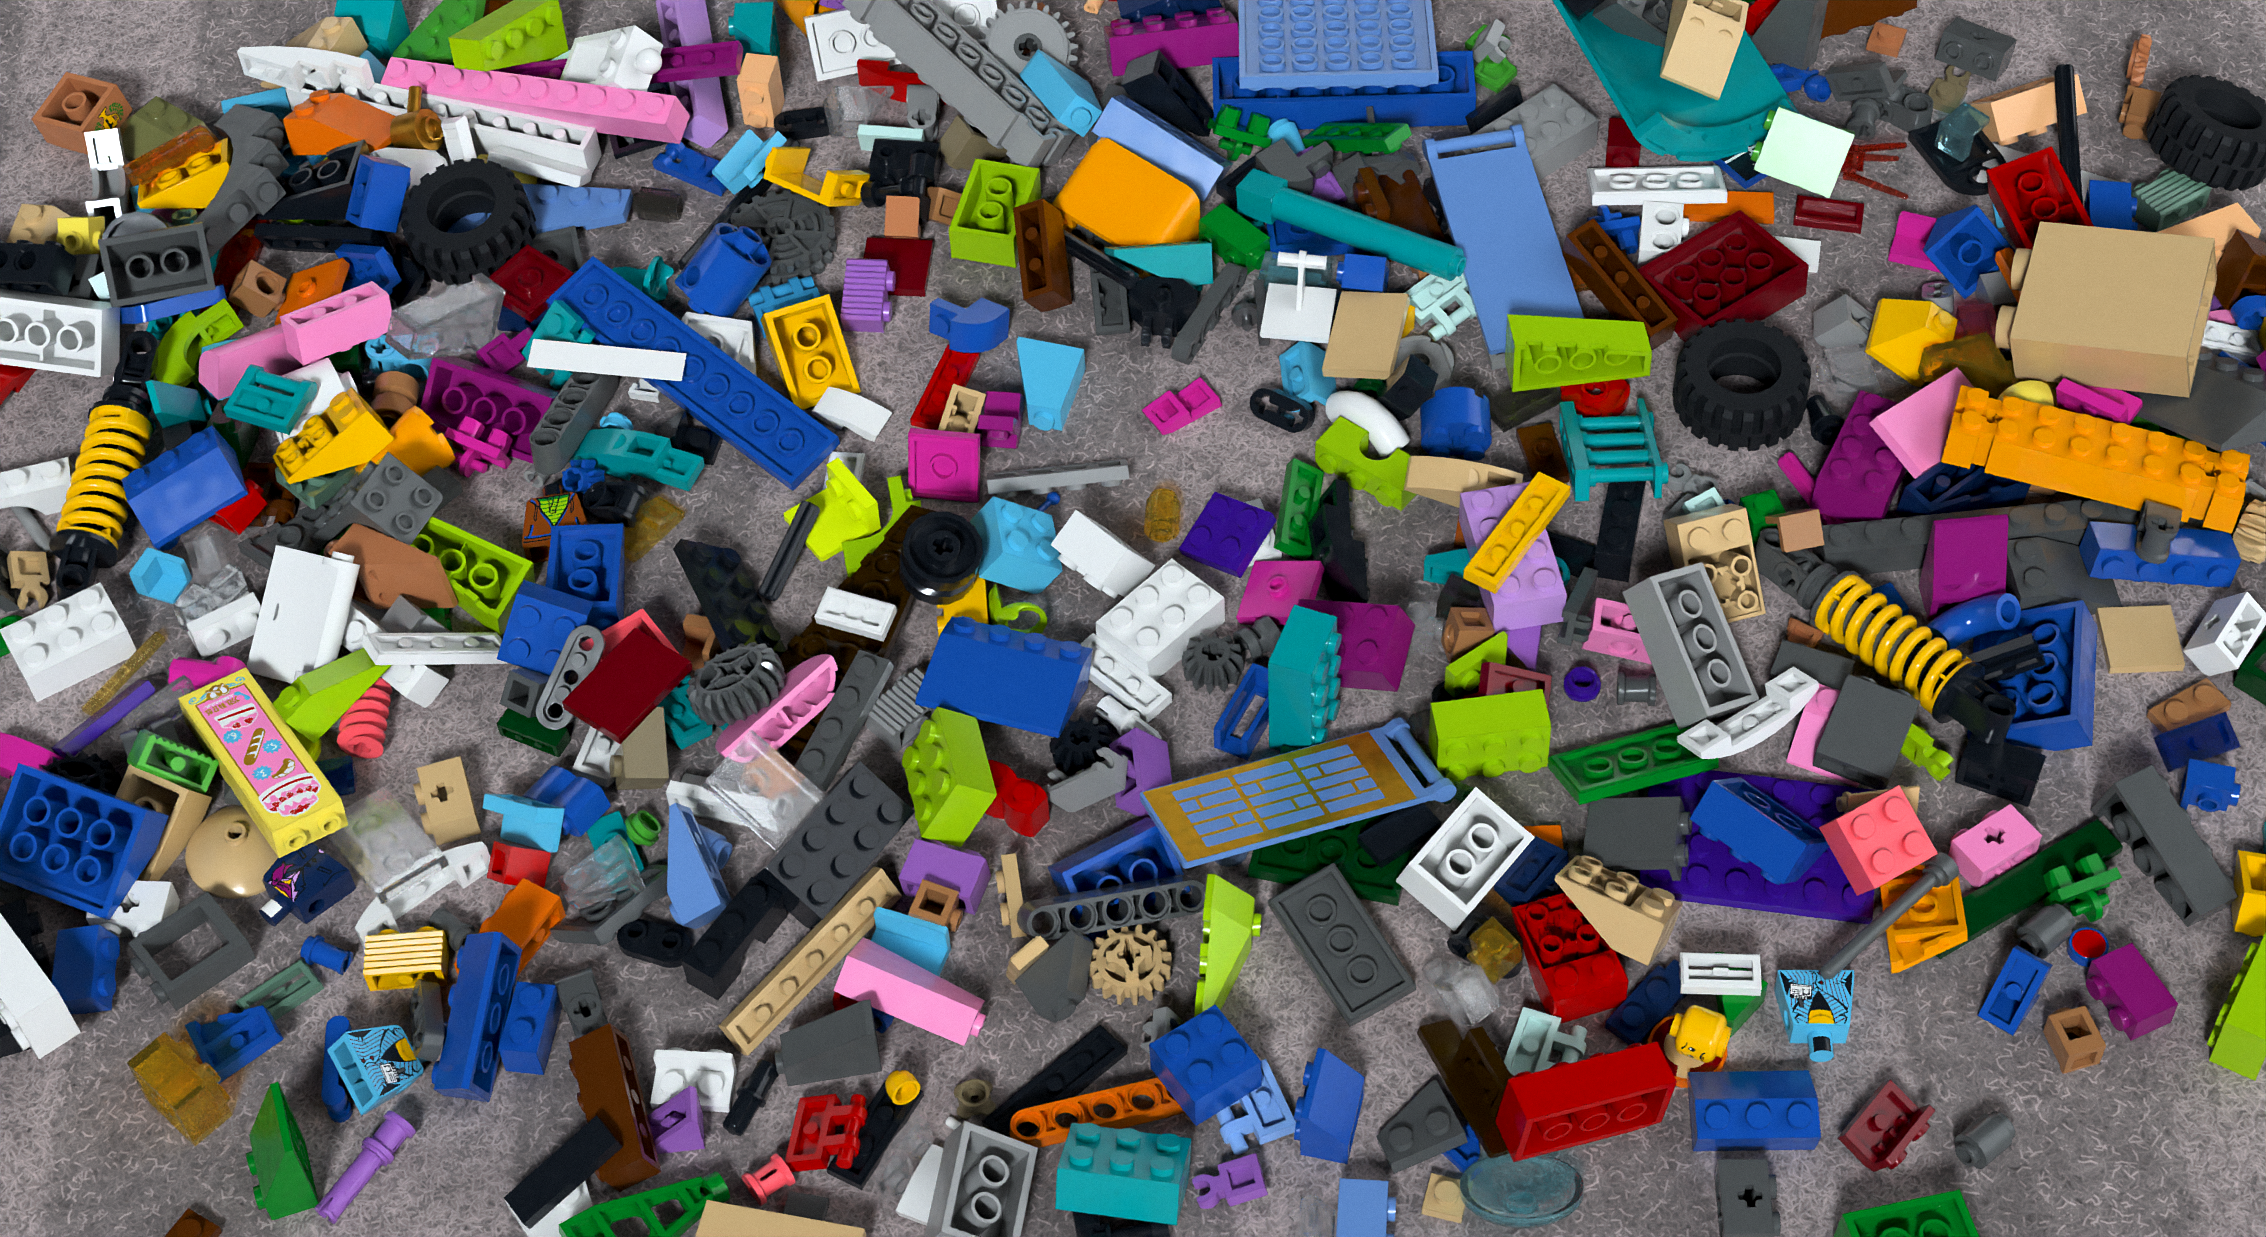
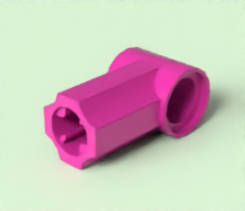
M221 656L216 662L178 657L173 659L170 664L168 683L171 689L193 692L243 668L248 669V667L241 660L230 656Z

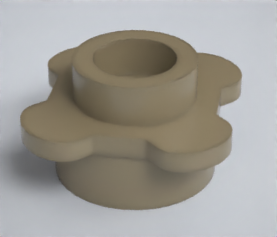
M970 1079L958 1084L954 1089V1096L959 1101L957 1115L961 1119L968 1120L973 1115L983 1114L988 1116L995 1111L996 1104L991 1100L990 1095L993 1091L992 1084L987 1080ZM977 1097L978 1101L972 1102L971 1099Z

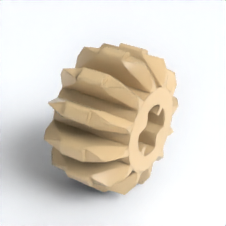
M2255 499L2250 502L2233 534L2232 539L2241 559L2248 562L2252 561L2260 564L2266 559V501L2262 502Z

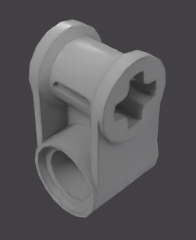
M907 85L906 102L909 128L923 129L926 142L933 143L938 136L941 94L929 85Z

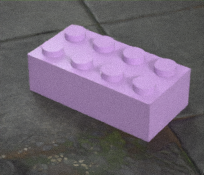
M1530 482L1460 493L1459 523L1470 560ZM1546 528L1496 594L1479 586L1484 606L1495 630L1494 633L1563 622L1564 617L1561 616L1566 605L1567 593Z

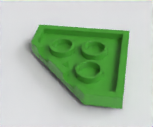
M443 0L394 50L392 57L440 64L453 63L448 37L483 18L486 0Z

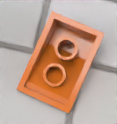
M317 90L309 94V98L306 101L296 105L293 108L294 110L283 119L292 154L297 156L326 155V152L336 147L365 140L368 144L369 153L386 148L392 143L390 126L396 116L344 93H329L328 90Z

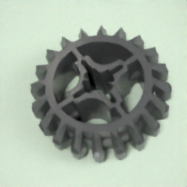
M751 642L747 646L741 643L736 648H727L726 652L720 655L716 654L712 660L705 661L704 667L697 669L694 672L695 677L688 681L689 687L686 692L694 713L701 720H704L707 725L715 724L717 727H720L725 723L733 725L741 719L745 721L748 716L752 714L757 715L760 709L769 707V702L778 698V691L785 687L784 680L787 677L778 654L774 653L772 648H768L765 643L757 645L756 642Z

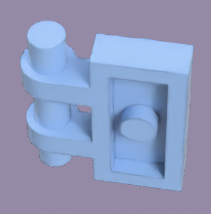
M1266 1059L1261 1060L1262 1086L1216 1114L1221 1125L1219 1132L1224 1143L1230 1144L1234 1155L1243 1154L1248 1150L1249 1147L1244 1139L1247 1134L1254 1132L1259 1145L1295 1133L1296 1121ZM1240 1103L1246 1116L1235 1119L1230 1107Z

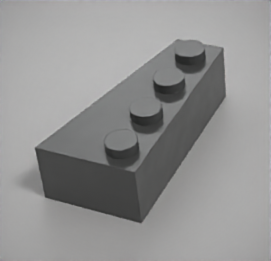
M2153 765L2115 782L2090 809L2098 819L2105 816L2114 827L2110 833L2120 843L2125 842L2134 851V863L2146 876L2154 875L2158 880L2155 883V889L2187 927L2225 909L2238 897L2234 891L2232 880L2228 875L2222 873L2213 859L2211 848L2204 840L2200 839L2191 825L2189 814L2178 805L2170 793L2167 780L2157 773Z

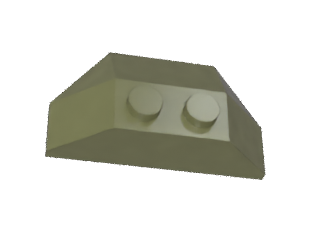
M155 96L141 106L120 127L125 157L151 172L220 141L203 121L158 96Z

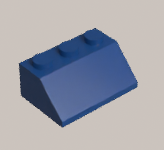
M212 425L201 432L193 434L185 442L171 450L165 451L155 460L139 469H135L128 476L121 479L127 502L157 549L213 516L220 509L248 495L235 450Z
M1741 777L1712 780L1690 817L1691 821L1700 826L1698 831L1703 836L1716 842L1718 840L1722 841L1730 847L1729 853L1745 863L1751 861L1762 869L1760 874L1765 879L1777 885L1796 882L1829 848L1827 841L1819 830Z
M1148 817L1048 866L1059 895L1174 875H1184L1178 859L1153 820ZM1189 886L1181 891L1180 896L1191 891ZM1154 892L1149 893L1143 901L1145 910L1150 909L1156 901ZM1117 898L1108 903L1106 908L1107 916H1112L1118 911L1119 901ZM1077 905L1070 911L1076 921L1082 916V906ZM1107 930L1087 933L1085 935L1091 941H1094L1096 937L1106 935Z
M1809 1070L1687 1073L1693 1151L1815 1150L1821 1139L1818 1097Z

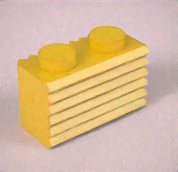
M425 926L417 929L416 932L399 933L396 930L386 929L380 931L378 935L365 936L363 975L370 991L414 988L418 979L439 983L440 986L447 985L449 944L444 930Z

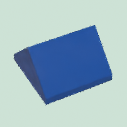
M1975 204L1937 218L1923 252L1950 283H1953L1956 291L1966 299L1976 290L1980 274L2000 270L1995 262L1996 252L2007 247L2013 249L2014 253L2015 250Z

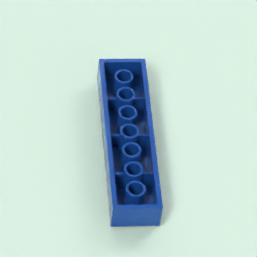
M1473 51L1437 52L1439 84H1430L1426 87L1396 85L1391 88L1363 86L1356 89L1347 86L1329 87L1327 89L1298 87L1293 90L1264 88L1259 91L1240 89L1239 57L1212 58L1213 118L1216 119L1224 103L1235 106L1242 111L1237 125L1246 127L1251 112H1257L1270 118L1269 127L1277 120L1286 118L1289 122H1294L1298 130L1316 129L1324 122L1366 123V106H1373L1375 123H1407L1409 127L1467 125L1465 116L1476 109Z

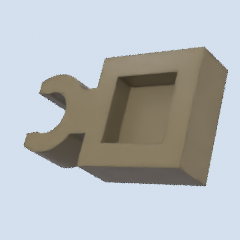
M1952 65L1947 67L1944 80L1936 78L1927 95L1933 99L1934 109L1955 115L1967 94L1968 88L1966 86L1969 84L1971 72L1966 71L1964 76L1956 77L1953 75L1955 66Z

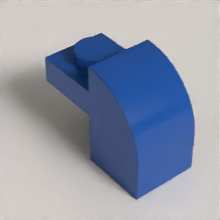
M982 297L968 308H963L937 298L930 303L929 332L950 340V350L962 353L985 352L995 348L1008 338L1010 309Z

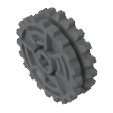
M774 190L768 191L767 196L763 198L756 195L752 197V203H742L739 206L740 213H733L730 217L731 225L738 228L746 226L760 236L772 260L771 266L757 284L760 286L772 283L774 287L787 283V279L797 276L801 279L807 276L812 277L814 273L822 274L825 271L824 264H831L834 259L831 252L837 251V242L834 241L837 239L834 229L833 215H830L828 206H820L819 202L798 193L796 195L791 194V190H783L782 194H776Z

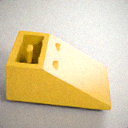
M351 387L346 392L338 393L330 401L329 407L320 415H314L309 418L303 425V430L295 437L284 440L277 447L276 453L272 457L289 484L367 463L392 442L394 437L380 416Z

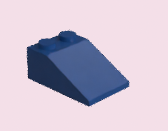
M624 524L552 526L545 587L594 602L587 625L595 626L600 631L609 628L624 618Z

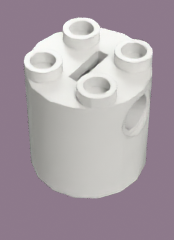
M329 358L319 360L282 375L283 377L300 382L305 379L317 384L316 396L312 402H308L301 416L327 409L330 401L338 393L346 392L351 387L358 393L350 372H336ZM261 384L260 386H258L260 388L288 395L291 397H293L294 395L292 393L267 387ZM275 431L281 444L283 442L281 432Z

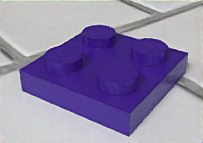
M1214 492L1179 547V551L1182 555L1199 563L1241 578L1277 520L1271 512Z

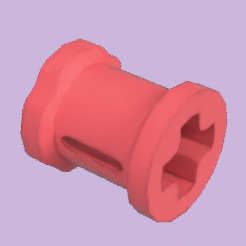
M777 1153L770 1156V1162L754 1173L746 1172L741 1176L747 1190L760 1206L767 1203V1197L783 1186L791 1187L796 1183L789 1167Z

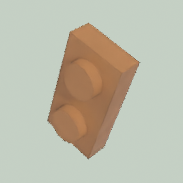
M2205 678L2149 709L2147 718L2170 742H2173L2228 711L2232 703L2208 678Z

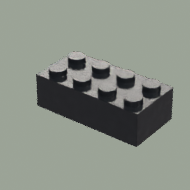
M858 761L841 776L755 874L754 878L782 893L786 910L802 925L811 929L824 919L915 811L861 761Z

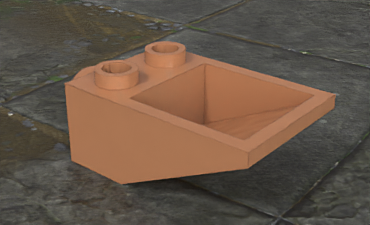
M353 523L340 539L329 542L324 549V556L331 558L333 551L355 556L353 563L360 565L352 599L375 609H389L399 595L404 596L419 608H454L458 604V600L438 557L384 535L372 527L368 528L361 524Z

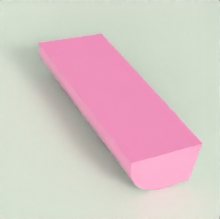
M281 323L203 352L199 359V382L216 399L220 400L232 395L246 369L251 364L263 367L265 372L279 376L309 364L302 365L288 353Z

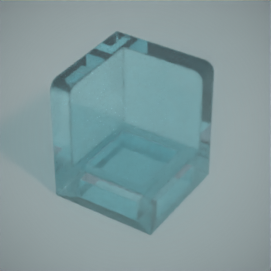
M1963 102L1939 123L1935 146L1958 161L1963 162L1970 155L1974 136L1989 124L1990 117Z

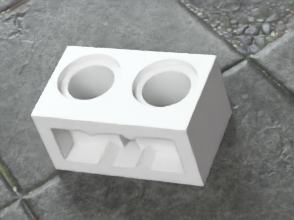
M1643 201L1637 269L1682 244L1681 238H1688L1689 218H1683L1684 204Z

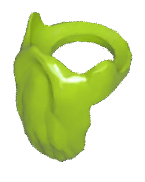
M997 584L993 585L989 592L987 603L992 625H1005L1009 627L1008 620H1015L1019 612L1028 610L1039 614L1040 620L1029 629L1021 630L1014 628L1011 630L1023 633H1043L1048 619L1043 609L1030 602H1016L1003 606Z

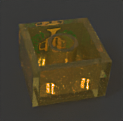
M164 1032L129 1060L127 1064L146 1100L194 1146H197L232 1116L227 1102L231 1099L222 1086L218 1084L221 1078L212 1066L207 1062L200 1065L194 1059L196 1054L183 1039L175 1042Z

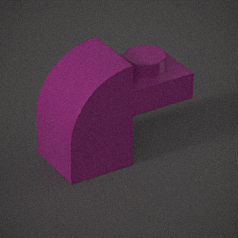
M986 391L984 415H979L978 429L983 432L982 447L1018 448L1025 400L1021 393Z

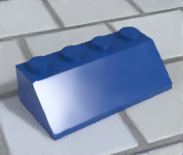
M502 932L469 934L466 937L465 946L462 945L459 948L457 954L459 974L457 983L453 984L449 991L448 1003L451 1011L448 1022L444 1023L445 1034L440 1061L435 1062L432 1070V1083L435 1084L434 1090L443 1096L483 1102L490 1101L500 1058L498 1048L511 1005L522 949Z

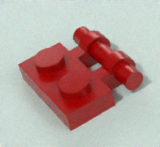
M836 1094L800 1098L785 1157V1163L790 1171L827 1169L830 1155L837 1154L836 1165L843 1169L851 1168L853 1158L858 1156L860 1150L859 1131L860 1128L865 1126L868 1114L865 1109L866 1098L863 1095L854 1094L851 1096L849 1105H842ZM844 1125L843 1134L835 1135L836 1127Z

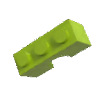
M1340 416L1315 442V463L1325 473H1335L1346 479L1353 489H1363L1374 495L1383 506H1393L1402 511L1417 495L1404 490L1408 460L1411 455L1397 448L1391 456L1383 460H1371L1365 457L1368 453L1369 432Z

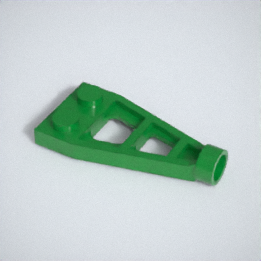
M714 1171L702 1178L700 1176L594 1205L560 1223L559 1233L562 1237H616L610 1229L614 1222L630 1217H640L650 1230L648 1237H680L701 1218L707 1200L724 1203L730 1200V1193L721 1175ZM672 1199L678 1200L685 1213L671 1224L662 1226L651 1210L652 1207Z

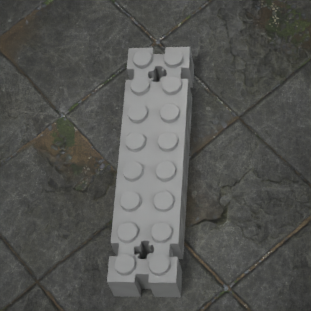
M843 1L842 5L851 12L850 15L855 21L861 24L868 23L870 25L869 30L873 32V37L878 42L887 45L896 53L895 56L901 63L909 65L918 74V78L923 83L932 86L941 94V99L964 115L963 118L969 125L978 128L987 136L986 139L992 146L998 149H1003L1004 147L1007 150L1006 155L1010 157L1009 160L1012 164L1034 168L1055 164L1061 159L1076 136V132L1057 121L1027 86L933 1Z

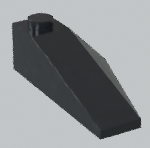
M361 140L336 147L326 152L327 159L313 166L308 161L300 165L299 171L287 179L278 176L276 180L286 191V194L264 215L256 214L251 220H344L360 154L370 156L366 141Z

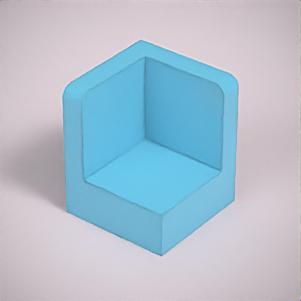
M149 547L146 548L129 573L137 593L170 604H174L192 579L183 558Z

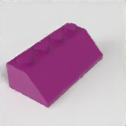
M455 356L433 357L420 409L434 422L431 427L444 433L448 427L456 430L465 416L483 424L485 429L479 440L484 443L493 428L501 430L513 439L507 455L533 464L529 437L559 392Z

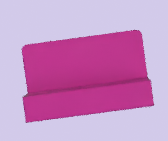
M1901 211L1888 261L1941 273L1923 252L1937 218Z
M2065 378L2061 380L2056 388L2058 408L2080 414H2088L2117 423L2130 425L2143 406L2140 398L2122 390L2078 385Z

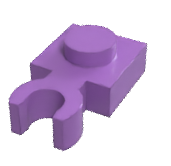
M1256 1153L1217 1165L1220 1174L1213 1177L1208 1174H1201L1192 1179L1195 1189L1210 1188L1206 1195L1196 1197L1200 1208L1203 1209L1216 1206L1220 1199L1225 1197L1231 1207L1268 1195L1260 1161Z

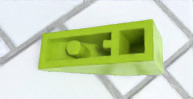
M362 648L299 676L280 693L279 697L272 704L286 723L315 744L391 665H375L366 650Z

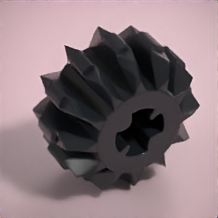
M1081 714L1076 722L1069 719L1060 737L1051 738L1049 746L1056 768L1063 767V772L1069 776L1074 770L1078 772L1091 767L1095 762L1106 760L1100 757L1096 750L1102 747L1110 749L1109 744L1113 741H1111L1110 731L1107 726H1100L1096 717L1087 722Z

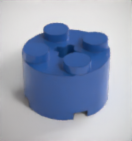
M1446 387L1436 390L1435 397L1428 401L1426 400L1420 407L1421 446L1428 453V456L1450 458L1452 455H1464V459L1468 461L1482 460L1485 457V451L1492 443L1490 401L1488 397L1483 394L1482 399L1475 395L1474 389L1468 387Z

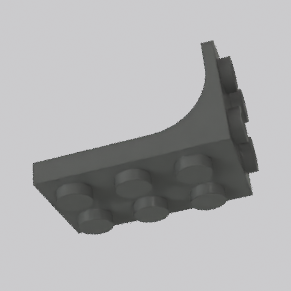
M387 452L376 463L369 460L360 472L357 471L347 484L344 483L332 497L334 501L332 505L325 509L313 523L317 530L310 540L322 548L347 525L357 523L370 526L391 538L411 545L442 502L443 496L437 489Z

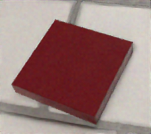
M867 237L863 259L888 260L890 271H895V290L889 291L888 295L926 296L934 249L933 240Z
M527 244L480 285L484 294L529 322H532L548 308L546 300L574 272Z

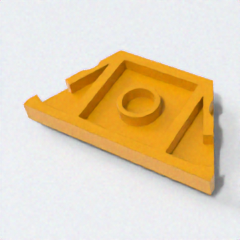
M1919 864L1879 886L1882 911L1923 876L1924 865ZM1958 876L1947 886L1933 887L1885 931L1891 974L1899 973L1968 941Z

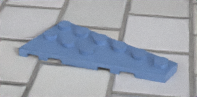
M521 183L536 218V234L572 226H583L586 230L626 223L634 200L631 189L575 188L571 186ZM491 213L467 215L456 221L446 233H463L475 229L484 223Z

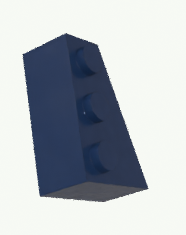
M1940 462L1904 488L1896 512L1902 517L2018 506L2023 504L2031 484L1984 473L1985 467L1971 464L1970 469Z

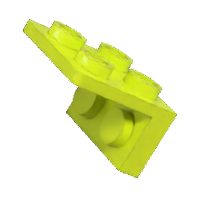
M839 458L826 464L828 473L827 488L805 500L820 508L819 515L805 544L821 562L843 551L842 542L862 539L881 529L877 501ZM800 504L784 512V520L789 526Z

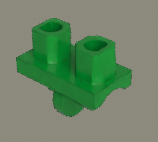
M1223 103L1216 119L1210 117L1207 127L1213 129V133L1216 135L1230 138V140L1221 138L1218 143V148L1227 150V160L1235 162L1240 154L1247 156L1251 154L1252 147L1244 145L1243 142L1263 148L1270 146L1272 139L1267 135L1270 118L1267 115L1251 112L1247 126L1244 127L1237 125L1242 111L1235 106Z
M2098 853L2084 857L2075 863L2082 879L2081 881L2074 883L2066 865L2054 868L2043 875L2050 894L2042 900L2044 905L2051 906L2054 903L2064 905L2077 900V904L2070 906L2072 915L2076 917L2085 914L2090 922L2100 920L2103 916L2102 906L2110 903L2106 893L2097 895L2095 892L2110 887V883L2122 878L2117 867L2110 870L2107 869Z

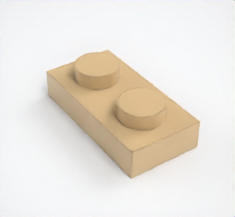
M1016 853L1001 855L1003 870L995 871L998 894L1006 893L1007 902L1000 903L1002 925H1010L1012 938L1027 936L1017 923V913L1023 905Z

